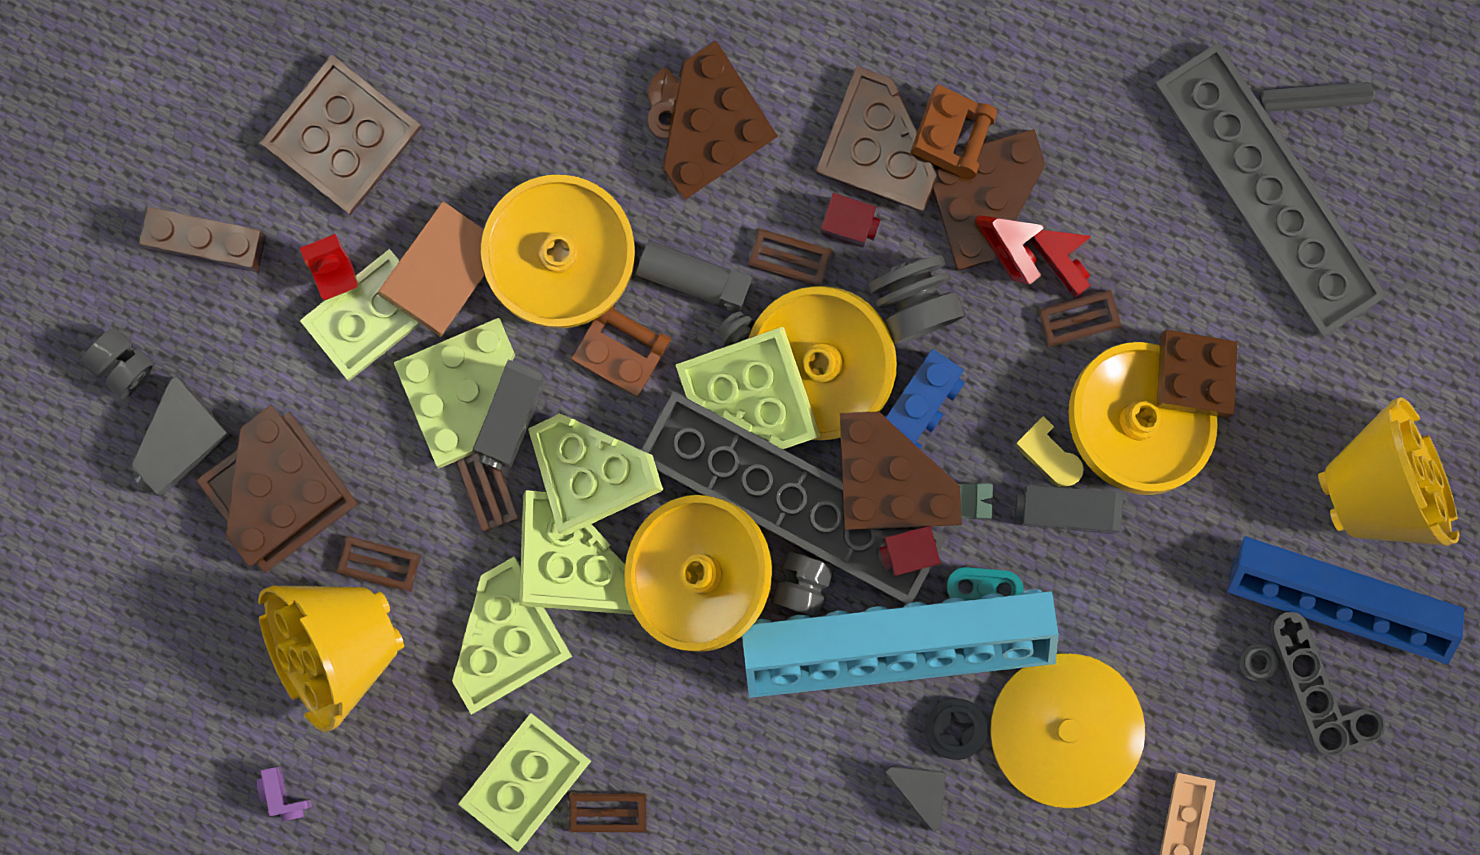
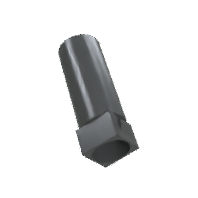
M648 240L636 271V276L717 305L719 308L733 313L741 312L753 277L739 271L726 269Z

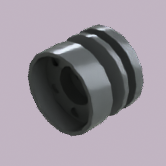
M942 255L928 258L919 257L903 262L886 270L882 276L867 285L871 294L887 290L889 292L888 295L877 300L875 306L876 308L894 306L896 309V313L884 320L894 345L902 344L937 331L966 316L957 292L939 295L937 288L946 284L951 279L950 273H943L933 277L931 275L932 272L946 264Z

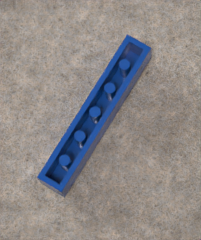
M1247 536L1243 537L1231 565L1228 593L1286 612L1299 613L1304 618L1449 665L1463 638L1465 611L1463 607Z

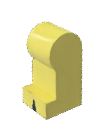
M1043 416L1014 446L1051 483L1057 487H1070L1081 479L1084 470L1083 464L1079 457L1072 453H1065L1047 435L1054 426Z

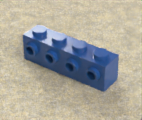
M932 348L886 418L921 449L922 445L916 441L924 429L932 433L944 415L938 409L947 397L953 401L965 384L959 378L964 369Z

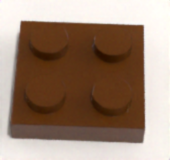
M1168 329L1163 331L1160 335L1157 407L1222 418L1233 416L1235 408L1237 341Z

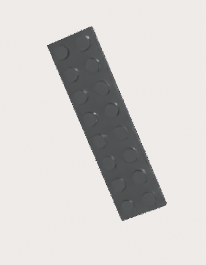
M1220 42L1155 82L1156 90L1321 339L1387 297V294Z

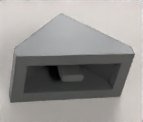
M894 766L886 768L884 772L934 833L940 829L946 773Z

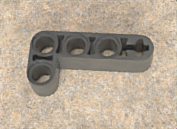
M1284 612L1275 615L1269 622V637L1312 750L1325 756H1337L1379 740L1384 734L1386 726L1384 718L1378 711L1370 708H1357L1341 714L1305 618L1295 612ZM1284 620L1287 623H1294L1296 625V630L1291 632L1294 644H1301L1303 642L1304 648L1292 649L1286 652L1285 647H1291L1293 644L1288 635L1282 636L1280 633V629L1285 627ZM1299 655H1304L1310 662V670L1303 677L1298 676L1292 666L1294 659ZM1313 691L1320 693L1324 701L1323 707L1317 713H1312L1306 705L1307 696ZM1364 714L1369 716L1373 722L1372 731L1366 736L1360 735L1356 730V722ZM1330 727L1335 731L1337 741L1334 747L1325 749L1322 747L1319 738L1321 732Z

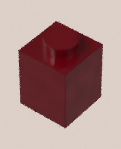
M833 193L820 234L864 248L866 239L874 241L881 220L874 217L877 207Z
M931 525L886 537L883 539L885 546L879 548L884 570L892 569L893 577L941 564Z

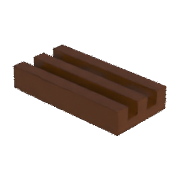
M759 228L748 266L814 286H821L832 250ZM763 239L822 256L819 263L762 246ZM760 253L817 270V274L813 276L758 259Z
M1112 290L1037 310L1047 348L1122 327ZM1106 300V308L1049 322L1048 316ZM1107 315L1111 317L1110 322L1056 337L1053 336L1052 330Z
M474 453L458 460L457 464L482 532L519 519L501 469L500 471L492 470L508 511V515L501 516L483 464L479 463L481 456ZM474 463L494 518L492 521L488 522L467 467L468 464Z
M346 535L337 573L412 592L421 554ZM352 545L409 559L411 560L410 565L406 567L351 553ZM348 560L406 574L407 577L405 582L348 568L347 563Z
M569 793V832L646 833L647 793ZM577 801L638 802V809H577ZM577 817H638V824H577Z

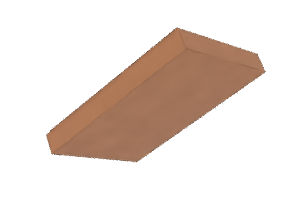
M442 202L377 294L439 337H442L485 276L481 260V242L484 229L445 202Z

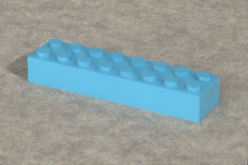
M1031 589L1014 596L1004 597L1002 594H988L981 599L965 601L962 598H951L943 601L941 604L932 605L913 602L905 605L903 608L896 609L876 606L860 613L849 614L847 611H833L826 616L810 618L807 615H796L790 617L787 621L778 622L759 619L742 635L748 693L749 698L1052 665L1056 664L1059 633L1052 591L1042 592L1041 590Z

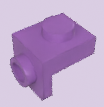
M281 766L260 770L262 778L257 779V790L261 802L267 801L269 816L280 814L281 822L304 817L303 809L312 807L311 799L288 804Z

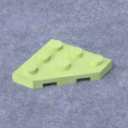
M500 318L394 362L438 469L474 454L473 449L508 359L513 361L515 357Z
M784 327L676 364L688 399L749 432L768 440L777 447L785 449L821 437Z
M560 413L528 428L559 534L569 535L663 491L653 455Z
M526 490L523 494L520 606L633 615L634 613L628 602L625 589V564L609 548L611 545L592 524L569 535L559 534L547 492Z
M515 556L481 575L459 660L452 679L471 715L572 657L544 607L520 606L521 566Z

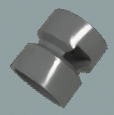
M113 327L92 344L83 356L81 363L96 377H106L105 385L120 399H124L132 394L150 375L155 367V363L140 349H130L131 341L116 327Z
M788 551L781 570L785 580L777 582L771 603L811 617H819L825 600L821 590L829 587L835 567Z

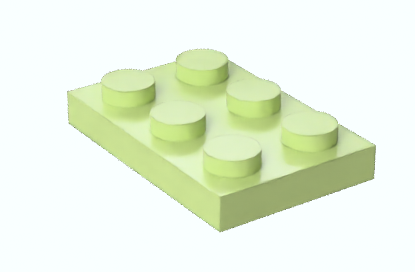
M390 249L356 275L357 288L325 300L300 320L348 381L420 325L419 322L377 294L399 263V260Z
M530 713L458 805L519 853L590 764L591 760L533 713Z

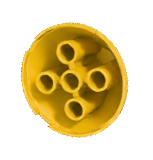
M1400 397L1392 400L1327 465L1325 472L1318 474L1319 482L1323 492L1326 495L1330 494L1334 509L1330 510V515L1337 531L1345 530L1351 537L1359 539L1450 546L1459 540V531L1452 532L1451 522L1458 519L1452 492L1435 446L1429 435L1422 437L1414 422L1420 420V417L1405 398Z
M273 585L263 589L259 594L258 603L259 605L264 603L265 614L259 617L264 642L274 668L292 701L300 698L309 711L304 714V717L315 728L323 732H329L337 728L396 657L397 651L404 648V641L400 632L392 626L387 615L390 612V606L386 597L380 591L373 594L365 587Z

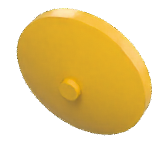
M546 175L518 185L498 202L491 212L483 231L481 260L492 292L512 314L528 323L541 327L570 328L598 318L619 300L633 272L635 245L632 229L625 212L617 201L604 189L588 180L575 176Z
M813 286L791 291L781 296L761 313L748 339L784 327L821 437L812 440L840 438V413L880 412L890 397L895 382L897 368L896 351L887 325L869 303L844 289L829 286Z
M1132 342L1120 344L1106 350L1093 359L1079 374L1069 400L1070 431L1081 457L1101 479L1129 493L1140 495L1161 494L1185 484L1203 469L1215 446L1218 427L1217 417L1157 407L1160 345Z
M704 495L680 497L656 509L645 519L635 533L625 562V589L628 602L636 619L656 640L680 650L696 652L716 650L740 638L751 628L761 614L771 586L772 565L769 548L763 533L755 521L735 504Z
M1071 653L1056 654V664L1019 669L1001 689L991 714L990 740L999 768L1017 790L1037 802L1053 807H1084L1104 800L1115 793L1134 772L1144 746V717L1133 689L1112 667L1100 660L1085 655Z

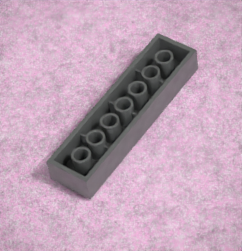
M675 391L671 394L642 448V451L653 455L658 473L699 495L715 497L735 504L744 510L760 528L904 605L913 602L931 568L928 567L893 577L892 569L884 570L879 553V548L885 546L884 538L923 527L844 530L843 484L841 480ZM932 530L939 553L947 537Z

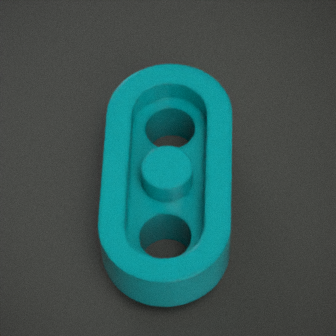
M963 567L950 574L946 582V591L950 599L962 598L965 601L981 599L988 594H997L996 588L1000 583L1009 585L1010 594L1008 596L1019 595L1024 591V586L1021 579L1011 571ZM963 579L969 580L972 584V591L969 594H962L958 589V584Z

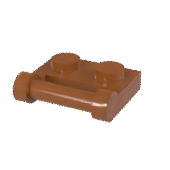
M937 84L929 97L910 153L962 178H975L979 169L977 160L988 128L995 122L998 113L997 109L989 104H978ZM965 117L975 122L963 157H959L953 154Z
M613 305L604 314L594 319L571 360L638 398L672 338L664 333L656 334L614 310L616 306ZM606 323L652 348L648 357H643L601 333Z

